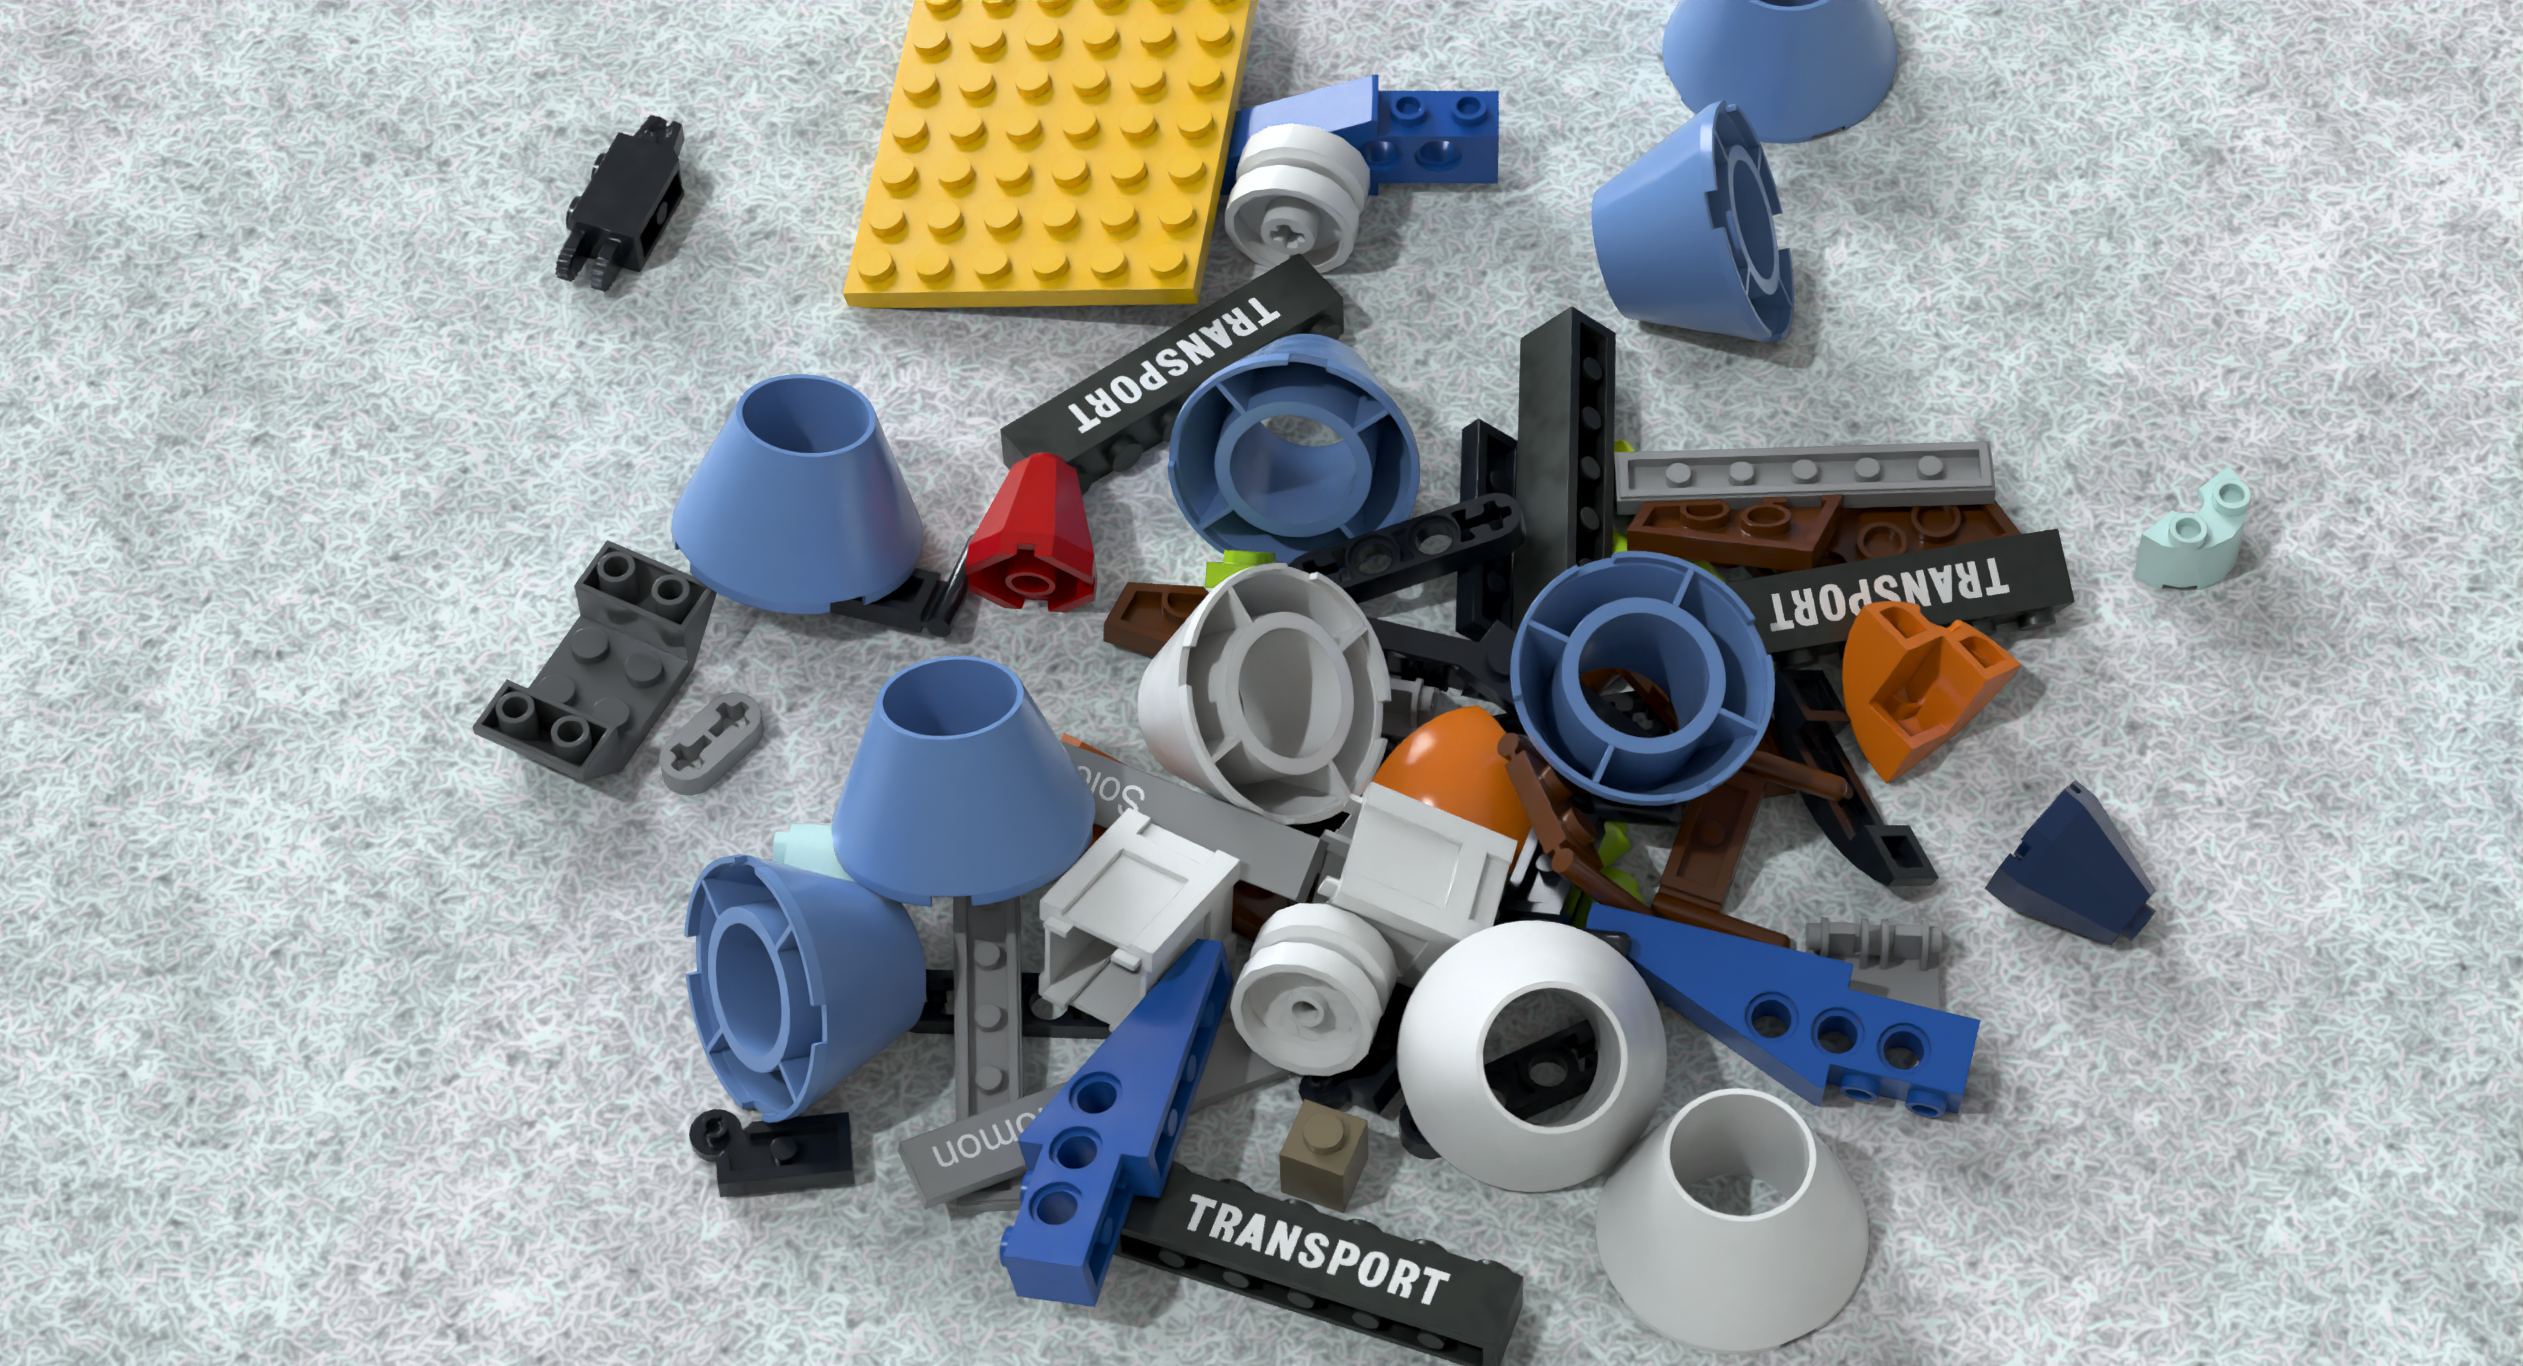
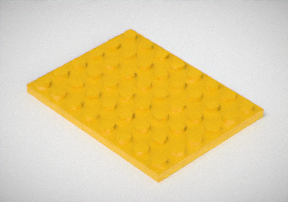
M915 0L843 290L847 305L864 308L1198 304L1258 0Z

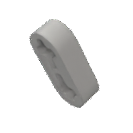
M731 692L720 695L675 733L661 748L659 755L663 780L668 788L680 795L691 796L703 793L750 753L761 741L764 732L759 704L752 697L744 693ZM742 717L745 718L746 727L743 729L732 725L724 731L722 723L724 719L728 718L736 722ZM698 757L700 758L701 767L695 770L690 766H686L679 771L678 760L683 758L688 762H692Z

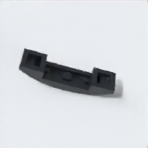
M1778 669L1774 673L1775 694L1773 709L1785 759L1841 776L1847 782V793L1838 802L1799 791L1816 823L1841 854L1872 879L1885 886H1931L1939 877L1910 825L1884 824L1838 742L1836 736L1851 720L1823 670Z

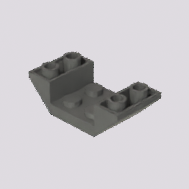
M609 540L604 543L574 585L580 611L579 618L531 685L526 688L506 679L472 726L474 734L583 782L623 771L694 669L717 592L705 586L694 576Z

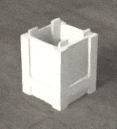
M1371 781L1362 797L1351 794L1344 803L1342 811L1350 815L1340 829H1337L1335 832L1326 829L1320 839L1328 842L1329 845L1322 861L1323 866L1311 904H1328L1354 913L1377 929L1393 950L1398 971L1394 987L1397 983L1415 989L1428 968L1453 945L1466 937L1493 927L1508 869L1512 863L1518 841Z
M1128 808L1040 899V920L1044 921L1043 928H1045V968L1039 975V995L1063 1009L1071 1005L1110 1024L1109 1031L1113 1032L1197 938L1223 941L1229 962L1236 955L1237 935L1231 933L1233 886L1240 879V859L1220 850L1214 853L1152 824L1150 817Z

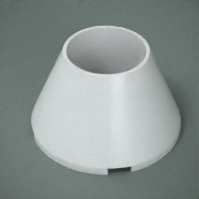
M1269 563L1243 569L1229 576L1205 597L1149 663L1140 683L1137 707L1141 732L1150 752L1160 765L1171 774L1230 805L1283 825H1301L1319 822L1342 812L1343 805L1351 794L1360 796L1368 787L1380 766L1388 739L1381 738L1383 703L1391 702L1392 700L1388 669L1380 643L1368 619L1354 600L1340 586L1318 572L1309 574L1299 569L1288 567L1287 563ZM1239 690L1243 700L1244 714L1240 703Z
M1517 921L1490 927L1466 937L1443 953L1428 968L1411 994L1402 1016L1397 1043L1399 1082H1401L1404 1097L1414 1119L1413 1121L1430 1146L1456 1169L1476 1180L1492 1186L1523 1192H1544L1580 1184L1597 1176L1619 1161L1637 1143L1654 1116L1662 1095L1667 1067V1044L1661 1015L1652 993L1636 969L1618 951L1592 934L1572 926L1546 921ZM1544 989L1565 997L1585 1015L1597 1041L1598 1064L1595 1078L1588 1093L1576 1107L1557 1119L1530 1124L1512 1115L1495 1098L1484 1073L1483 1049L1486 1035L1493 1020L1508 1003L1527 992Z
M1744 1088L1721 1089L1702 1095L1638 1140L1616 1163L1609 1174L1600 1195L1595 1225L1596 1245L1603 1271H1606L1612 1285L1623 1299V1304L1634 1316L1655 1332L1676 1343L1701 1351L1728 1355H1748L1780 1349L1781 1344L1797 1339L1814 1329L1817 1332L1828 1324L1842 1310L1857 1288L1864 1271L1869 1244V1226L1865 1204L1854 1179L1843 1163L1792 1107L1770 1094ZM1718 1174H1741L1759 1179L1774 1187L1787 1199V1202L1765 1213L1735 1216L1719 1213L1701 1205L1690 1197L1684 1189L1705 1177Z

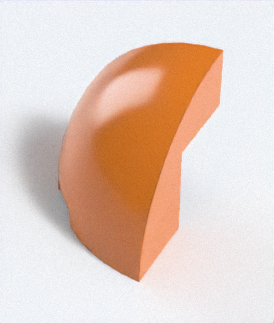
M1882 601L1865 605L1857 615L1849 632L1843 658V695L1846 711L1851 720V728L1865 757L1887 784L1905 774L1963 729L1998 694L2020 668L2021 664L1995 641L1961 620H1956L1949 627L1944 628L1929 622L1921 614L1920 605Z
M1479 705L1459 708L1435 717L1411 733L1393 750L1376 772L1372 782L1517 840L1514 857L1508 869V873H1513L1532 824L1504 765L1509 761L1499 755L1497 751L1498 742L1506 732L1497 720Z

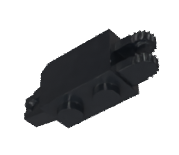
M650 115L633 136L618 132L607 153L602 152L598 155L592 168L589 184L582 196H575L569 205L566 215V228L571 233L558 255L555 268L557 278L572 282L578 276V272L581 271L588 258L595 260L589 278L591 288L606 292V290H609L622 268L641 273L685 195L678 159L685 140L681 123L673 120L667 121L659 116Z

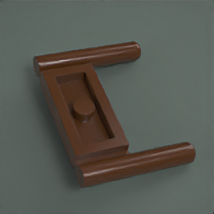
M1505 734L1498 742L1497 751L1499 755L1509 761L1504 765L1545 854L1552 859V869L1599 904L1653 916L1652 910L1647 905L1600 872L1604 865L1593 844V841L1598 837L1597 831L1587 816L1575 806L1571 798L1575 793H1593L1579 787L1561 775L1545 760L1537 749L1517 734Z
M1755 749L1747 762L1722 785L1689 800L1662 874L1659 890L1650 908L1653 917L1791 949V940L1786 934L1723 914L1721 910L1726 903L1762 803L1767 782L1772 781L1817 797L1838 802L1847 793L1846 780L1841 776Z

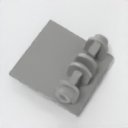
M1821 917V923H1806V953L1854 964L1849 989L1940 1010L1939 954H1941L1942 950L1941 927L1929 926L1928 920H1921L1920 925H1889L1888 919H1881L1880 925H1869V920L1866 918H1861L1860 924L1829 922L1828 917ZM1828 1032L1818 1039L1851 1041L1840 1032Z

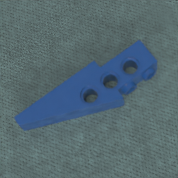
M1369 75L1236 111L1220 195H1230L1231 190L1235 186L1236 171L1242 150L1251 136L1267 127L1286 124L1318 127L1342 137L1357 149L1370 169V188L1367 196H1378L1379 183L1498 184L1499 91H1379L1378 75Z
M1592 902L1586 928L1625 932L1630 936L1632 949L1625 959L1643 978L1653 996L1812 1105L1821 1107L1826 1084L1838 1086L1839 1092L1844 1096L1859 1101L1874 1102L1878 1100L1879 1096L1904 1101L1906 1109L1926 1117H1943L1945 1111L1959 1114L1981 1020L1851 990L1849 987L1854 967L1852 963ZM1773 1016L1780 1019L1786 1025L1788 1031L1782 1036L1767 1038L1760 1035L1752 1024L1761 1017ZM1828 1032H1840L1852 1041L1854 1047L1841 1054L1831 1053L1820 1045L1818 1039ZM1896 1047L1906 1048L1917 1056L1919 1064L1910 1069H1898L1886 1060L1884 1054Z
M1197 938L1020 1134L1018 1143L1028 1171L1025 1173L1021 1184V1207L1014 1226L1006 1227L1000 1243V1262L1003 1267H1007L1018 1297L1095 1307L1134 1195L1161 1197L1234 985L1223 941Z

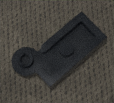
M1400 983L1396 984L1384 1015L1380 1018L1377 1032L1368 1054L1352 1069L1331 1076H1303L1299 1083L1298 1091L1302 1101L1306 1099L1336 1110L1350 1102L1377 1114L1383 1111L1402 1087L1397 1070V1043L1402 1016L1408 1000L1414 991L1413 988Z
M713 1109L700 1114L690 1126L689 1138L692 1150L699 1158L708 1162H716L717 1185L720 1197L855 1184L849 1112L794 1117L789 1120L772 1123L754 1121L742 1130L740 1120L733 1113L726 1110Z

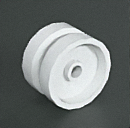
M1298 124L1267 127L1252 135L1242 150L1236 171V184L1231 190L1224 214L1225 231L1234 246L1258 264L1274 268L1300 253L1319 273H1326L1344 264L1353 251L1359 230V215L1365 207L1370 188V169L1357 149L1342 137L1318 127Z
M1299 903L1276 911L1261 926L1252 947L1249 961L1244 965L1235 985L1230 1009L1236 1030L1251 1050L1274 1066L1300 1075L1331 1076L1352 1069L1368 1054L1377 1032L1380 1018L1384 1015L1393 993L1398 975L1393 950L1377 929L1356 914L1328 904Z

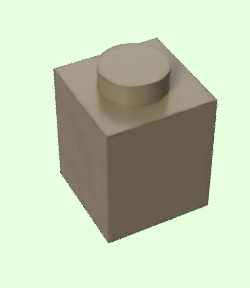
M1304 1099L1279 1154L1281 1192L1344 1214L1368 1160V1120Z

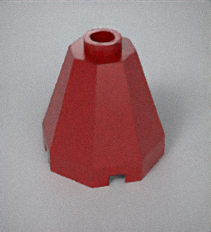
M1042 452L1032 454L1029 458L1013 464L968 545L965 569L966 574L969 575L968 584L970 592L1009 609H1022L1025 599L1048 601L1049 612L1062 613L1095 601L1098 576L1076 469L1066 464L1062 457Z

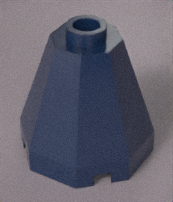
M2074 780L2070 786L2064 788L2021 838L2022 842L2014 854L2009 853L1985 887L1990 894L2005 906L2109 945L2114 943L2121 934L2132 941L2156 913V910L2147 904L2156 892V889L2098 798L2077 780Z

